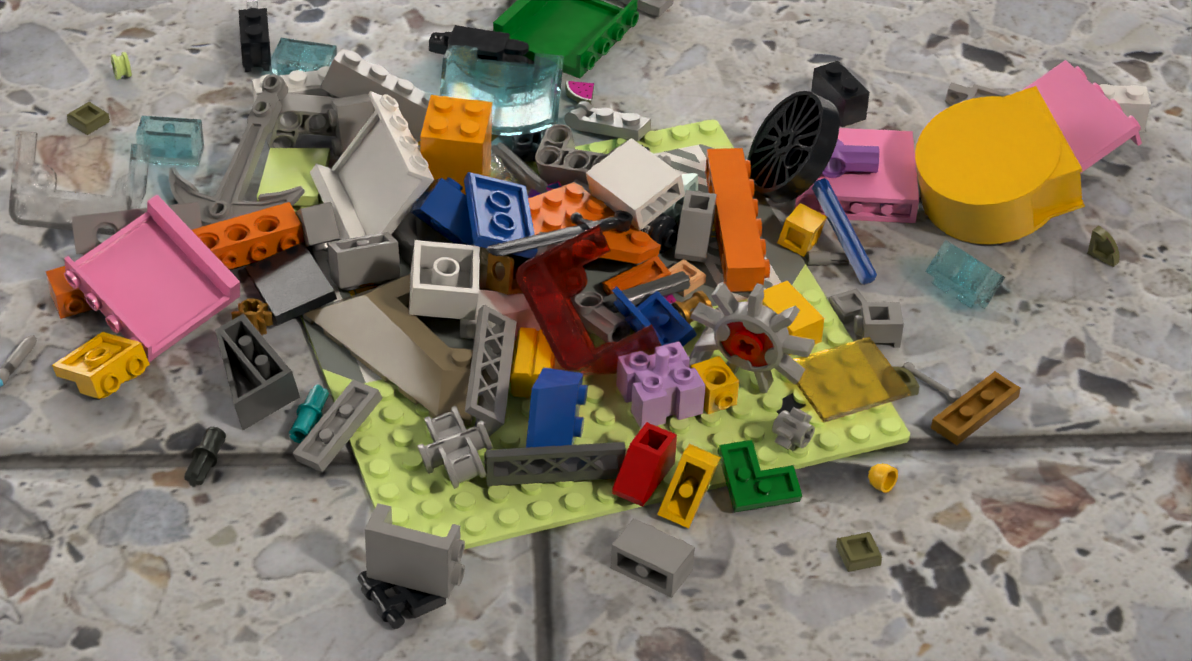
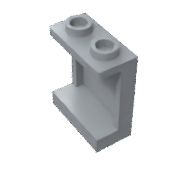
M377 504L365 527L367 577L449 599L454 586H460L465 572V565L461 564L465 541L460 540V526L452 524L448 535L440 537L393 525L391 506Z

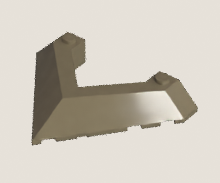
M480 247L479 290L494 291L486 288L489 252L487 248ZM514 254L505 255L513 259L515 258ZM498 262L495 272L500 280L505 276V268L501 262ZM411 273L303 314L305 320L322 327L327 337L340 347L348 349L353 357L385 382L390 380L397 385L399 392L415 405L420 403L428 409L429 416L432 418L450 412L451 407L457 406L464 425H471L473 416L465 412L473 350L448 347L415 315H409Z

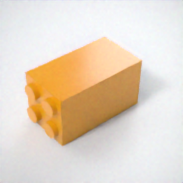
M430 96L420 136V152L428 162V168L434 180L439 178L446 180L449 177L463 187L461 192L466 195L464 178L468 172L491 176L493 102L448 96Z

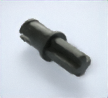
M208 427L200 445L193 449L191 453L192 461L184 475V479L189 482L190 486L202 485L210 468L217 464V454L226 440V434L222 429Z

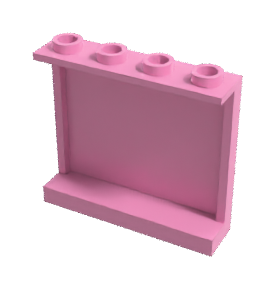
M1066 60L1023 89L1037 86L1081 165L1082 172L1129 139L1138 146L1142 144L1139 134L1141 127L1138 121L1131 115L1127 117L1116 100H1109L1097 83L1091 84L1087 80L1081 68L1078 66L1074 68Z
M839 128L838 139L844 145L879 146V168L877 173L845 172L837 178H828L821 174L817 179L825 178L829 181L848 219L916 223L919 193L913 131ZM813 185L802 195L795 198L794 209L801 203L825 215L812 190Z
M158 195L147 201L146 213L75 262L69 256L64 258L66 270L64 276L67 282L74 289L80 288L85 294L87 303L94 311L100 310L105 315V320L113 332L116 334L120 332L127 339L141 342L149 362L240 297V281Z

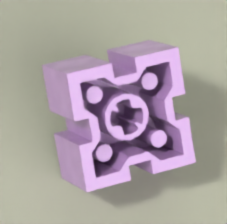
M680 342L655 347V353L652 355L639 351L618 357L616 386L625 402H632L631 413L640 429H642L646 422L655 426L666 424V417L676 415L677 419L681 420L703 414L705 384L697 370L689 368L690 358Z

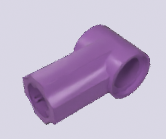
M838 139L834 152L822 175L828 178H837L845 172L877 173L879 168V146L844 145Z

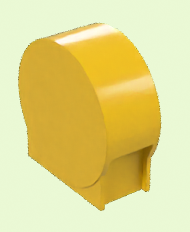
M1037 86L1004 97H978L954 104L937 114L925 126L918 138L915 149V161L923 209L936 227L955 239L975 244L1011 242L1035 232L1053 217L1085 207L1081 189L1080 172H1082V167Z

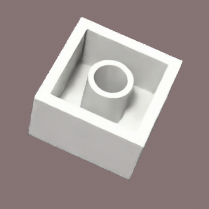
M415 240L411 263L409 315L475 320L479 297L480 247Z

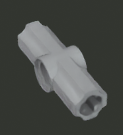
M564 278L555 282L553 288L549 291L550 297L562 298V311L575 319L577 331L584 334H595L613 347L624 344L626 337L630 334V324L603 306L601 294L593 291L584 292Z

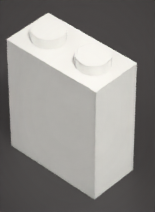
M632 138L622 146L617 147L614 152L586 172L590 194L603 201L614 212L622 210L630 213L633 217L631 225L639 231L685 196L682 174Z

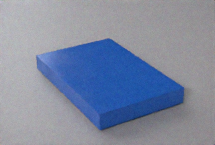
M471 172L466 174L464 186L473 244L475 246L487 248L493 244L535 235L525 185ZM533 248L512 254L533 259L538 250Z

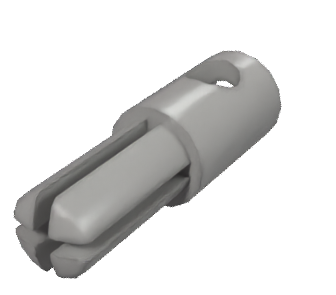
M830 251L807 252V265L850 263L845 253H830Z

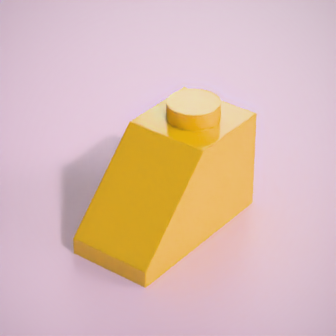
M689 444L681 456L657 515L689 529L721 457Z

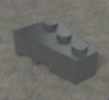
M244 314L215 329L232 400L242 430L300 398L293 372Z

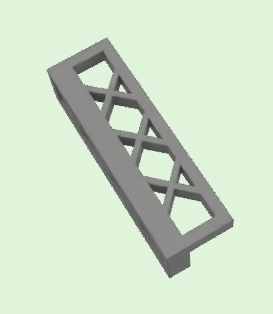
M483 305L478 310L465 412L476 417V422L482 420L488 436H491L505 422L517 322ZM488 320L496 324L492 329L488 324Z

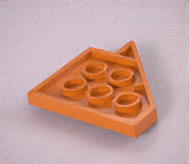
M575 182L528 198L535 235L539 234V232H549L575 226L570 219L571 215L575 212L580 213L583 219L592 221L613 217L615 213L603 201L598 200ZM632 225L628 231L624 232L616 229L601 232L606 238L605 243L601 246H597L593 239L587 236L571 239L572 253L638 264L658 256L661 247L647 233L639 231Z

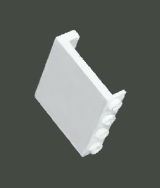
M371 91L369 92L368 96L375 111L332 169L316 163L310 171L323 203H332L340 240L384 232L392 234L434 180L428 168V162L423 158L418 148V142L413 138L408 128V122L403 118L398 108L397 101L386 94L382 96Z

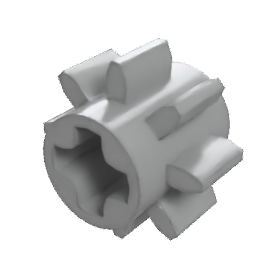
M795 407L792 408L791 412L783 410L773 423L772 431L778 435L775 442L792 451L795 450L796 446L800 448L806 447L815 431V427L809 424L812 416Z

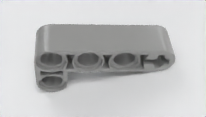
M288 93L281 100V111L273 130L266 138L269 150L270 148H294L299 133L336 136L335 127H331L329 123L328 109H332L331 99H336L337 97Z
M556 124L545 132L535 159L539 176L547 185L559 181L562 186L573 183L576 179L588 185L586 172L610 154L575 149L571 128L564 124Z

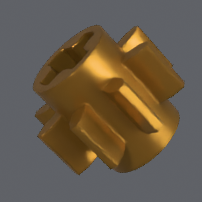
M246 299L238 303V311L231 312L232 320L244 314L261 335L267 334L266 326L273 325L272 312L268 311V304H263L258 299Z

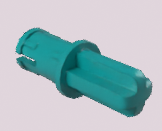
M319 384L314 385L310 389L304 403L300 404L296 410L297 418L289 430L290 438L296 443H301L323 417L321 411L328 399L329 391Z

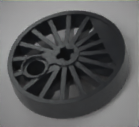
M799 91L786 97L773 108L758 129L748 155L751 165L749 179L754 180V189L773 202L784 203L799 197L815 183L830 161L839 135V114L836 106L831 101L810 91Z

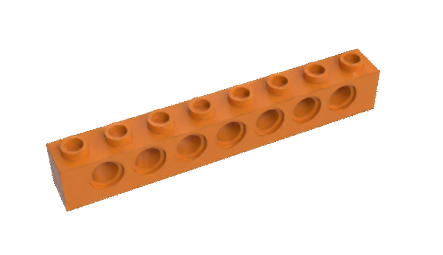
M290 202L192 229L195 235L229 270L258 262L299 243H304L302 224ZM65 266L45 271L50 295L60 319L93 310L87 303L85 294L80 288L74 289L67 282L64 276L66 272Z

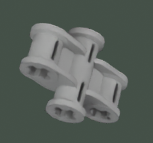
M457 406L451 407L450 412L431 419L429 416L424 418L433 443L426 446L421 443L417 447L428 474L432 473L434 468L444 464L454 489L459 487V483L476 476L486 477L485 469L477 451L483 448L490 450L493 447L482 420L477 421L476 426L466 429Z

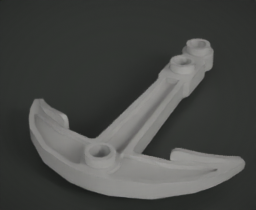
M271 74L264 78L262 83L263 92L256 97L247 119L248 125L214 196L199 193L195 185L184 179L175 166L170 168L169 181L174 198L178 204L199 202L201 224L203 226L290 202L293 206L305 193L304 189L298 186L281 192L260 194L258 197L259 201H243L266 138L273 130L281 111V100L288 94V86L281 76Z

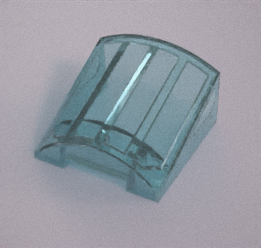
M449 45L442 61L440 96L493 102L492 135H523L541 131L558 124L564 56L535 53L534 64L477 59L478 47Z

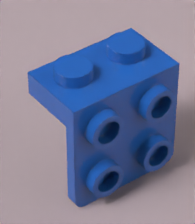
M617 286L611 290L617 298L613 304L625 317L624 320L630 324V328L636 334L639 333L643 337L642 340L653 353H655V347L680 342L683 347L697 336L693 327L658 290L638 307Z

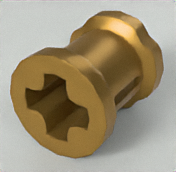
M703 291L693 293L691 298L683 302L675 301L671 304L689 324L695 321L690 317L699 302L712 307L711 301Z

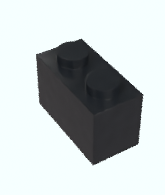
M839 61L814 68L811 92L828 99L836 106L840 126L845 127L866 120L870 92Z

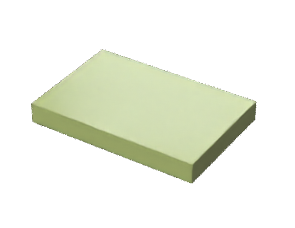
M270 148L257 193V201H259L258 197L260 194L281 192L301 186L305 193L293 206L319 205L321 196L310 171L316 163L328 167L330 148Z

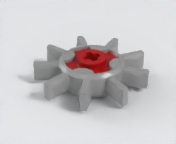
M724 282L719 283L711 295L722 312L701 302L698 303L690 318L714 329V333L702 334L694 346L696 352L719 349L728 360L726 364L734 375L739 368L754 372L761 393H767L774 381L771 373L773 368L794 385L799 382L806 369L788 354L808 357L815 346V340L789 335L787 327L793 323L800 311L796 305L777 314L762 304L764 285L759 283L754 287L747 302H738Z

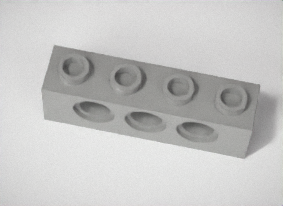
M199 202L168 205L191 230L202 227ZM147 208L71 216L76 254H83L84 256L101 244L97 238V230L101 226H111L115 233H117L146 213Z

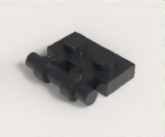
M367 571L361 572L357 577V580L362 585L361 591L364 596L375 603L377 614L384 622H389L393 629H398L405 623L400 612L406 609L415 619L446 605V598L368 578ZM392 588L397 595L388 598L384 591Z

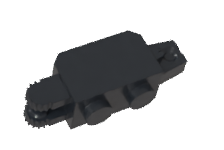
M258 1L247 2V9L238 10L242 65L245 68V72H252L251 69L253 67L260 66L263 68V71H270L271 53L267 8L258 9Z
M455 25L452 32H433L429 39V51L448 57V65L452 69L496 76L502 74L505 68L525 70L529 65L528 57L523 56L529 52L528 43L510 39L509 33Z

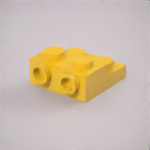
M101 332L54 363L52 367L57 377L75 382L81 394L101 399L116 392L125 381L132 380L141 375L150 364L141 342Z

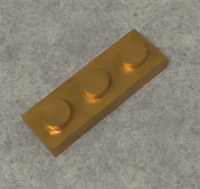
M994 371L932 419L931 429L957 446L1019 397L1021 388Z

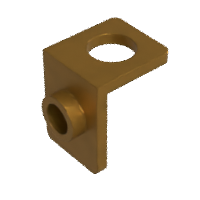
M488 254L487 289L512 295L537 291L538 285L520 279H513L514 259L512 257ZM498 262H501L505 268V276L502 280L497 277L495 272Z

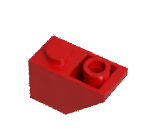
M646 422L629 445L612 488V494L643 507L675 464L677 434Z

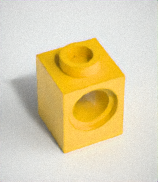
M800 203L786 218L777 244L805 257L807 252L819 241L827 216Z
M721 356L691 365L690 368L697 370L705 384L703 409L707 414L737 405L739 380Z

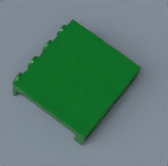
M517 0L493 22V31L509 33L510 39L528 43L529 52L523 55L528 57V59L580 79L588 70L594 67L595 63L602 56L609 52L610 48L617 41L623 38L624 34L631 27L637 24L639 19V12L637 11L638 0H632L624 8L602 0Z

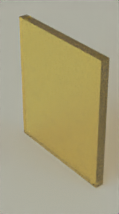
M870 337L816 352L808 357L794 359L806 369L796 385L823 423L911 395L910 389Z

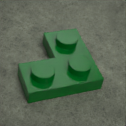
M753 440L719 445L717 451L719 457H721L720 462L734 513L800 502L802 492L794 465L761 470Z

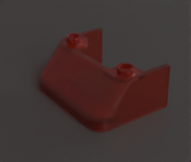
M599 224L524 262L516 273L517 283L561 369L583 373V375L617 374L619 356L639 351L652 355L655 353V347L661 346L652 324L618 342H607L595 348L570 298L581 293L587 285L588 277L583 265L611 251Z

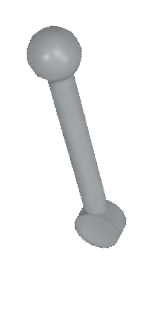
M906 362L902 366L911 371L920 380L947 395V399L951 403H954L961 397L960 391L955 389L949 390L915 369L913 363Z

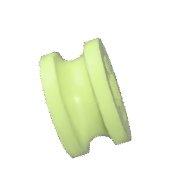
M122 52L120 56L111 54V64L115 78L119 80L123 75L127 76V78L131 77L132 73L127 53Z

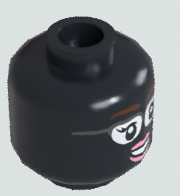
M664 212L641 229L642 232L647 233L650 238L661 245L659 253H663L673 247L677 242L678 226L676 220Z

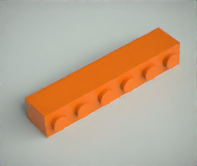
M743 148L707 149L705 175L708 193L717 194L714 228L723 280L730 292L753 291L757 283L764 285V278L770 277L769 259H764L766 256L765 239H760L762 236L761 218H756L758 216V200L752 199L754 197V180L749 179L751 175L750 160H745Z

